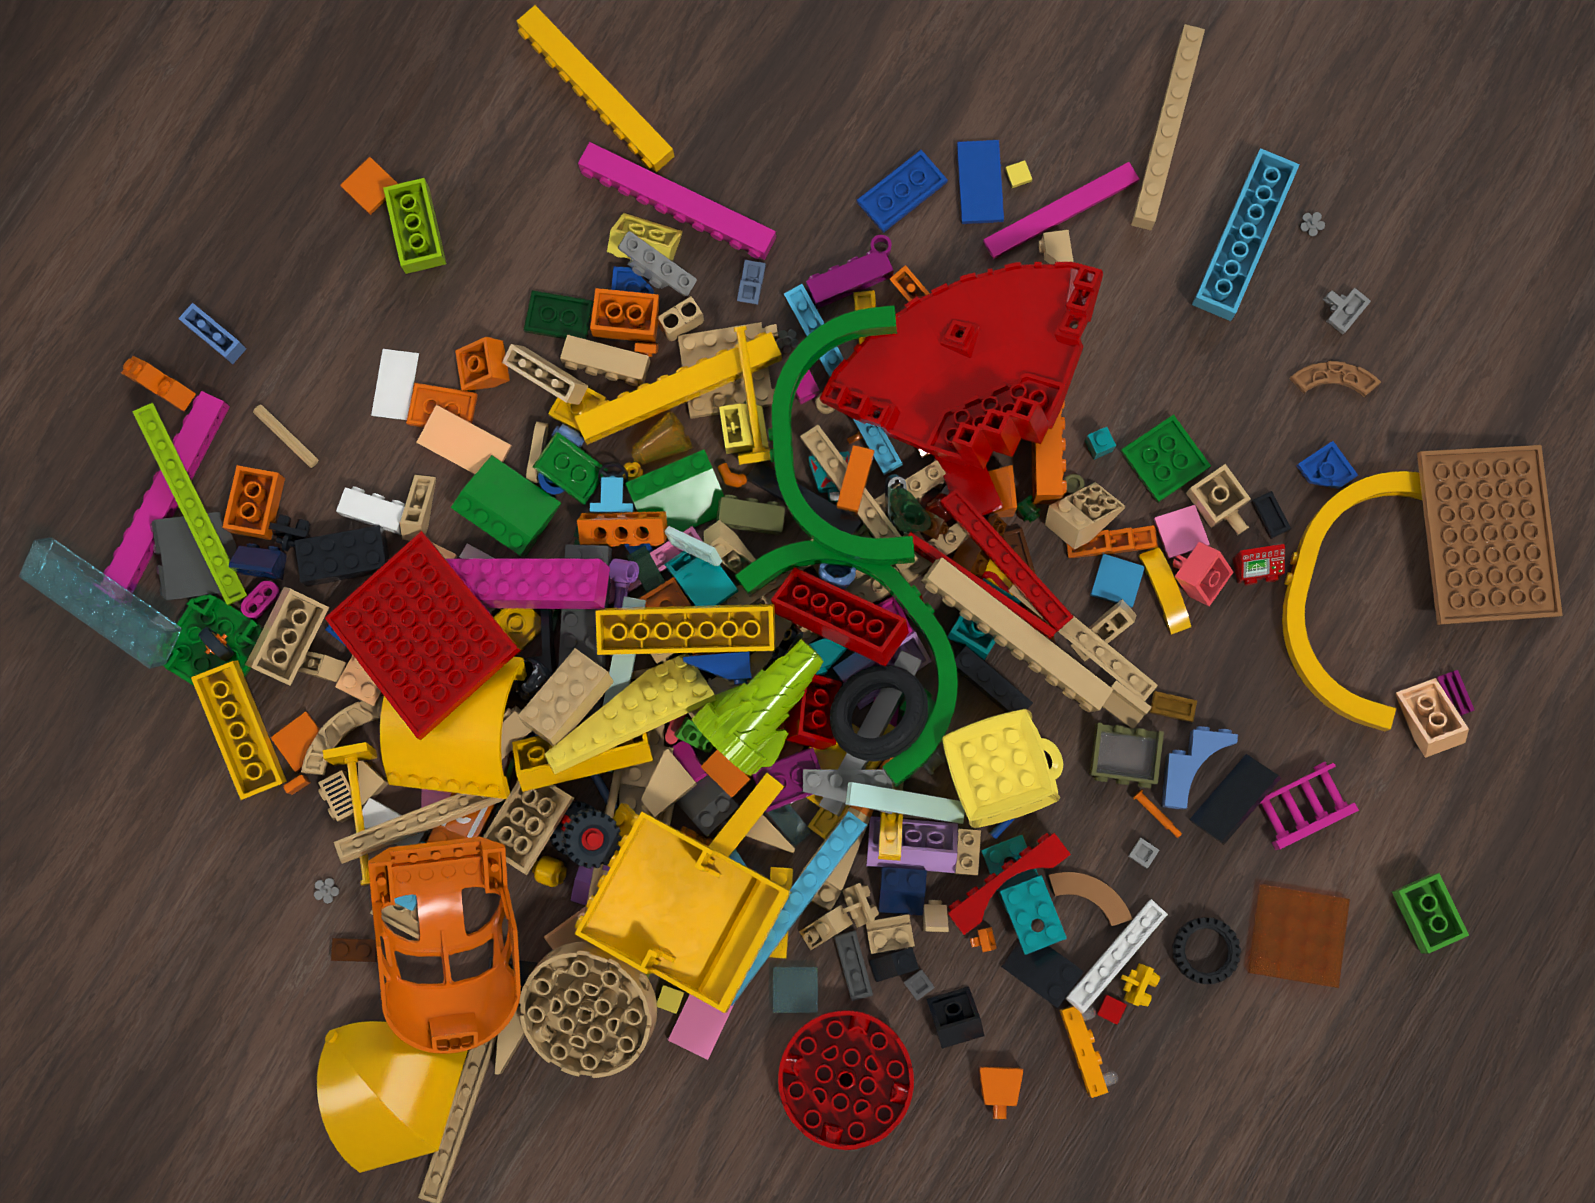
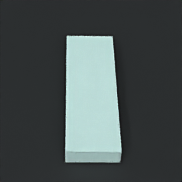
M670 526L664 531L671 545L714 566L721 564L722 559L714 547Z

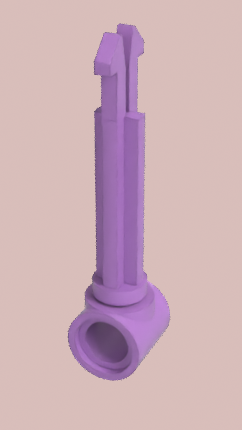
M616 558L609 565V576L615 581L616 586L614 608H622L624 596L627 597L630 583L635 582L638 577L639 566L634 561Z

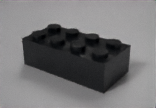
M380 525L295 540L300 582L307 587L373 575L390 560L386 533Z

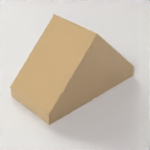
M358 761L361 804L365 806L369 798L375 799L388 785V781L367 762Z

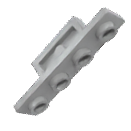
M630 231L626 233L618 246L621 252L631 258L628 265L632 268V271L650 280L649 283L656 288L662 289L669 285L686 297L697 281L692 275Z

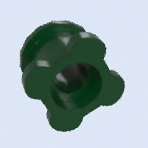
M1032 495L1017 504L1016 512L1018 511L1024 518V523L1026 521L1032 523L1040 517L1038 512L1041 509L1037 508L1031 501Z

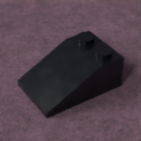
M1018 942L1001 966L1055 1008L1061 1005L1084 973V971L1049 946L1024 955L1020 942Z

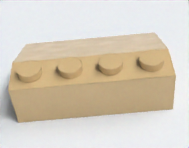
M517 781L483 838L504 844L506 862L527 875L574 800V797L555 785L522 792L519 781Z

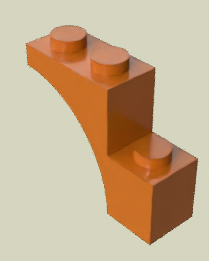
M132 356L123 365V371L121 372L123 375L182 411L186 410L196 393L175 379L168 377L148 362Z

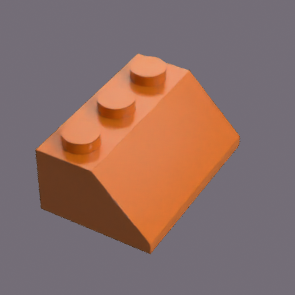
M595 288L590 326L593 337L656 343L659 295Z

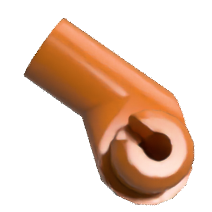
M727 463L717 467L726 485L741 487L746 484V476L742 473H732Z

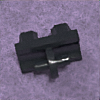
M279 514L275 523L270 522L268 529L272 530L273 535L280 536L276 538V543L282 544L283 551L288 552L291 546L295 547V540L311 538L309 534L311 524L309 521L298 519L296 527L291 528L289 527L291 518Z

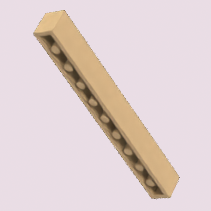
M1186 24L1183 27L1131 226L1152 230L1155 224L1205 29Z
M944 558L935 560L921 580L929 592L940 595L946 605L954 606L960 611L959 614L963 618L975 622L980 631L992 635L997 644L1009 648L1014 657L1026 661L1032 671L1043 674L1049 684L1063 690L1062 693L1066 697L1080 703L1079 706L1087 712L1100 711L1114 690Z

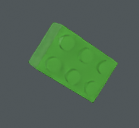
M1439 873L1430 874L1392 891L1421 953L1429 954L1469 936Z

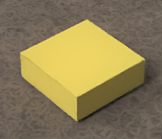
M1025 160L1005 167L1012 188L1032 182V177Z
M663 985L657 1001V1007L677 1014L685 992Z

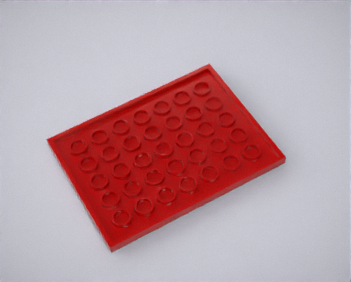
M422 531L325 617V620L419 740H422L521 651Z

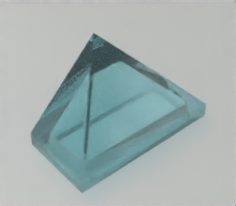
M789 804L767 812L795 847L812 833Z

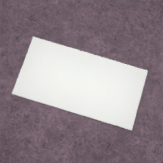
M389 349L382 350L371 416L407 420L419 353Z

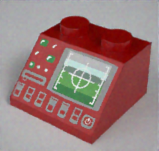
M1279 544L1241 550L1233 557L1237 583H1244V586L1257 584V580L1265 579L1266 582L1279 580L1278 577L1285 573V545Z

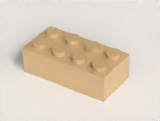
M284 587L245 665L291 686L329 607L299 592Z
M575 648L518 714V717L527 728L550 745L555 746L576 728L614 681L608 671Z

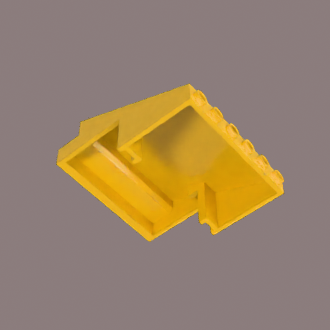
M641 811L640 815L636 814L630 824L633 828L629 835L625 834L619 844L622 848L618 855L614 854L608 864L610 870L607 875H603L597 884L598 892L595 896L592 895L586 904L587 912L577 920L575 935L645 974L654 973L719 1011L726 1013L788 900L791 891Z

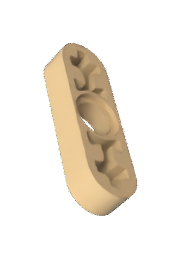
M536 422L526 473V479L534 483H538L539 479L538 471L532 467L544 451L548 435V423Z

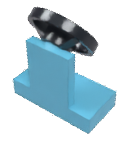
M615 462L604 464L598 473V480L601 484V503H590V512H635V505L633 503H623V487L628 481L626 468ZM615 466L620 468L621 471L618 473L616 471L607 472L603 469ZM625 473L626 480L623 483V478L620 477Z

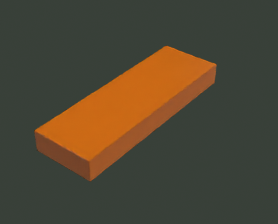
M853 445L837 508L858 513L875 453L874 450Z

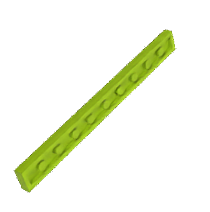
M151 403L132 411L226 604L230 605L246 598L247 594L236 571L229 568L230 559L154 404Z

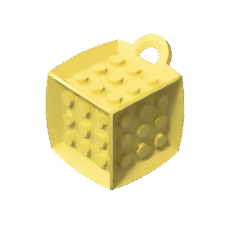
M1022 709L993 716L943 736L942 741L950 773L971 827L979 828L1008 821L1059 801L1060 796L1058 795L1055 779L1063 771L1062 755L1054 743L1040 737L1036 726L1032 722V713L1029 710ZM1044 751L1049 753L1052 758V767L1050 769Z

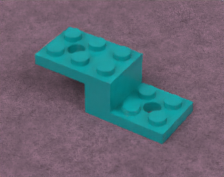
M1019 835L981 850L990 875L992 873L998 875L1003 871L1001 866L1004 865L1003 862L1006 857H1012L1015 861L1021 857L1019 853L1027 848L1023 835ZM1036 868L1016 874L1006 880L996 890L1005 913H1008L1024 955L1067 939L1043 877L1038 875ZM1034 919H1040L1043 922L1044 926L1040 932H1035L1031 928V923Z

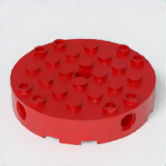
M838 1010L811 1019L794 1034L787 1044L780 1062L778 1087L787 1116L806 1137L828 1148L855 1150L881 1141L900 1124L912 1099L914 1074L911 1059L905 1045L887 1024L863 1012ZM848 1073L852 1076L850 1085L844 1086L840 1083L839 1078L842 1074Z

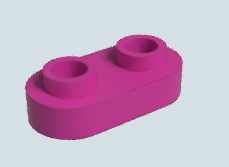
M271 581L261 582L243 600L241 604L242 613L251 619H257L262 616L279 597L278 586ZM268 589L272 590V594L270 596H266V591ZM253 605H256L257 610L251 612V607Z

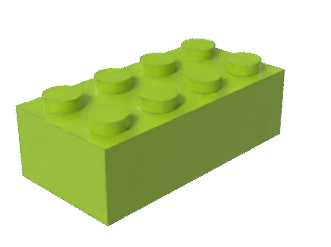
M425 178L383 187L399 261L404 272L408 274L445 265L446 259L430 189Z

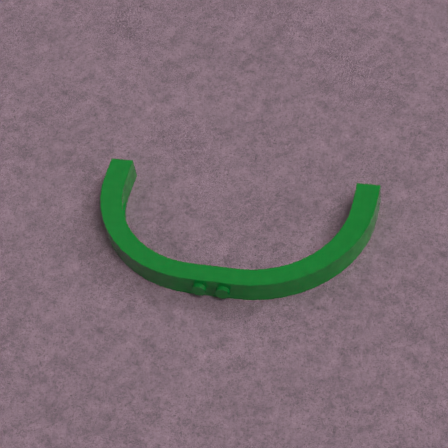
M895 306L873 307L849 312L826 322L810 333L796 347L782 368L773 395L772 428L768 429L769 440L773 441L774 448L770 449V460L775 463L776 477L781 494L795 521L815 542L834 554L852 561L875 565L915 563L913 536L866 538L851 535L833 527L812 510L802 496L795 478L791 413L795 394L802 379L812 365L828 351L840 344L861 337L897 334Z
M814 540L792 543L763 555L735 575L737 581L750 597L778 576L793 570L794 567L799 568L821 563L849 568L855 567L856 570L880 583L894 597L926 639L936 662L938 694L932 715L916 742L906 751L882 766L884 772L897 787L919 770L936 752L942 743L943 736L946 735L954 715L958 685L957 668L950 642L943 628L933 615L934 609L928 602L924 603L920 599L921 593L916 586H910L891 565H875L852 561L834 554Z

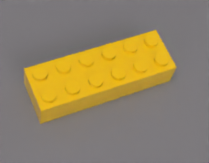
M238 660L191 677L240 800L287 782Z
M647 732L557 774L553 773L544 755L553 746L544 739L535 736L512 742L516 775L522 792L653 761Z

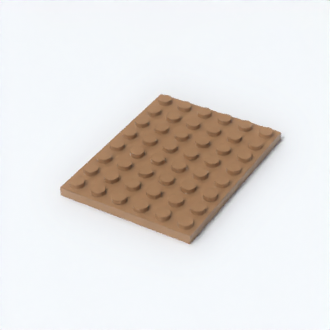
M1542 446L1418 452L1417 458L1437 625L1563 616Z

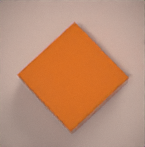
M299 775L285 784L283 788L287 794L293 795L311 782L307 776Z

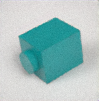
M1108 427L1087 435L1085 439L1093 460L1113 452L1116 447Z

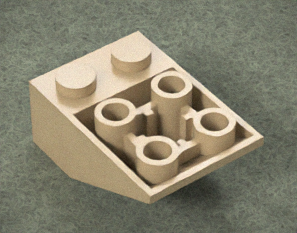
M1094 482L1050 505L1045 525L1073 549H1076L1090 542L1125 509V505Z

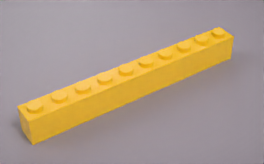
M536 5L517 20L518 32L525 40L528 38L532 42L531 46L538 54L542 53L546 57L545 61L551 68H557L558 74L566 83L569 81L573 85L572 89L579 97L583 96L587 100L586 104L592 111L597 110L599 112L600 119L607 126L610 124L614 128L613 132L620 140L624 139L628 143L627 146L634 155L637 153L640 155L641 161L646 168H652L655 172H658L674 158L673 148Z
M766 332L760 333L754 337L755 339L747 342L751 374L782 361V354L772 332L767 334ZM738 343L735 345V348L728 351L727 349L720 350L715 354L716 356L709 359L702 358L696 362V365L689 368L688 366L681 367L675 374L670 376L663 375L652 384H642L631 393L623 392L615 400H605L592 410L584 409L580 411L578 416H575V420L586 444L593 443L743 378Z

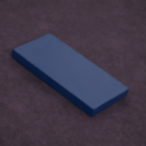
M999 140L957 142L962 224L1004 222Z
M920 150L857 199V203L884 233L944 186L948 180L927 155Z

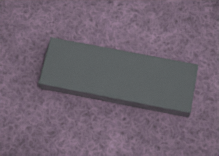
M856 930L834 936L851 1001L873 996Z

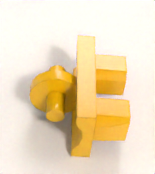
M1139 963L1136 971L1131 970L1129 977L1121 976V979L1126 981L1123 990L1127 991L1123 1000L1138 1007L1139 1005L1148 1007L1152 998L1151 995L1145 993L1148 985L1156 987L1160 976L1153 972V968Z

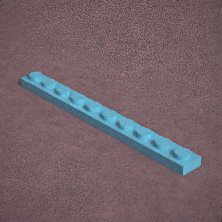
M803 284L784 293L807 336L824 324ZM835 347L819 359L830 377L844 358L838 347ZM853 419L869 449L874 450V458L884 475L903 465L883 428L868 423L863 424Z
M848 811L789 890L791 894L731 1006H733L867 827L863 821Z

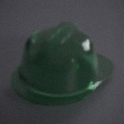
M904 488L893 489L889 499L895 511L894 522L897 528L907 534L928 530L931 526L930 516L916 498Z

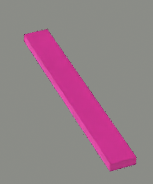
M1130 162L985 238L983 243L992 258L995 259L1139 182V177Z

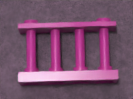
M1323 762L1313 767L1314 772L1274 792L1268 793L1260 804H1262L1277 833V840L1272 842L1275 850L1282 849L1359 811L1355 803L1348 804L1346 801H1343L1328 772V770L1336 767L1334 763L1327 765L1326 762ZM1318 775L1321 776L1336 805L1334 807L1336 811L1330 814L1324 811L1308 781ZM1297 785H1301L1316 813V821L1310 824L1304 820L1289 789ZM1279 794L1282 795L1297 824L1295 826L1297 830L1291 833L1288 830L1285 831L1269 800Z

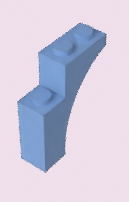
M1197 726L1196 730L1190 731L1188 755H1185L1186 751L1172 750V753L1166 755L1162 807L1187 809L1190 786L1199 767L1214 752L1236 744L1238 734H1232V730L1218 729V732H1212L1209 727Z

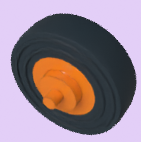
M205 627L198 634L207 648L205 651L207 654H216L223 661L229 660L234 655L233 650L225 640L226 634L221 636L209 627Z

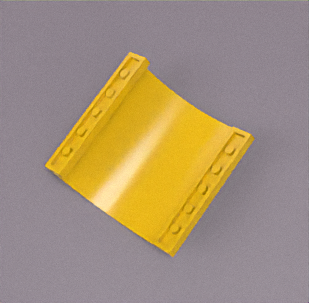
M513 657L422 740L415 737L384 696L380 719V747L388 784L507 799L510 795L507 777L504 776L502 768V724L513 681H524L527 677L524 659L522 657Z

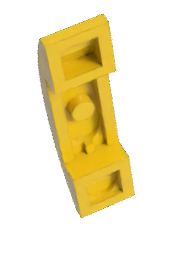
M1156 548L1139 554L1141 563L1145 566V573L1149 575L1163 610V617L1170 635L1191 628L1179 587L1161 549Z

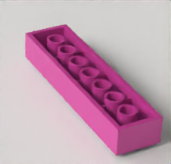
M446 559L486 608H605L610 567L601 559Z

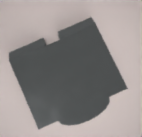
M220 512L207 513L231 561L237 550L235 541L231 533L222 528ZM184 516L152 521L150 529L154 534L155 541L153 550L154 553L161 554L163 565L156 567L157 574L160 575V595L165 600H174L221 593Z

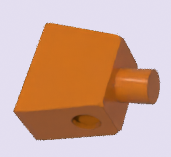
M979 1066L983 1103L985 1105H993V1119H1006L1007 1106H1017L1023 1069Z

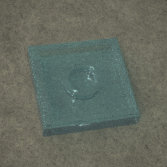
M773 967V1013L818 1012V967Z

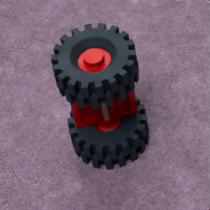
M573 800L549 841L555 849L566 856L568 855L572 861L580 866L591 869V867L600 868L601 864H609L608 860L613 857L615 851L620 850L618 842L622 840V836L619 835L621 831L616 826V821L609 815L596 810L585 802Z

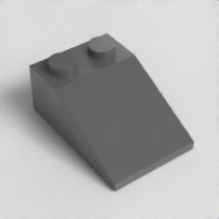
M708 775L696 782L697 785L676 802L707 837L712 835L739 808L738 804Z

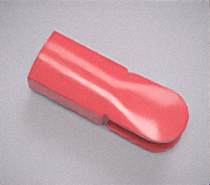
M687 714L670 721L665 735V741L669 745H673L678 741L674 733L681 727Z

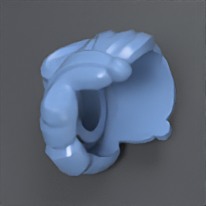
M821 563L819 567V579L843 590L852 583L856 576L855 567L849 568Z

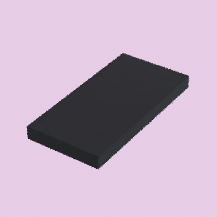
M1245 754L1194 813L1190 821L1224 845L1281 778L1278 774Z

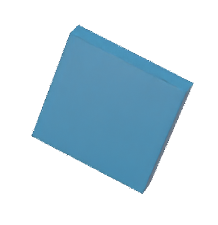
M1103 554L1091 596L1116 604L1123 599L1132 608L1145 566Z

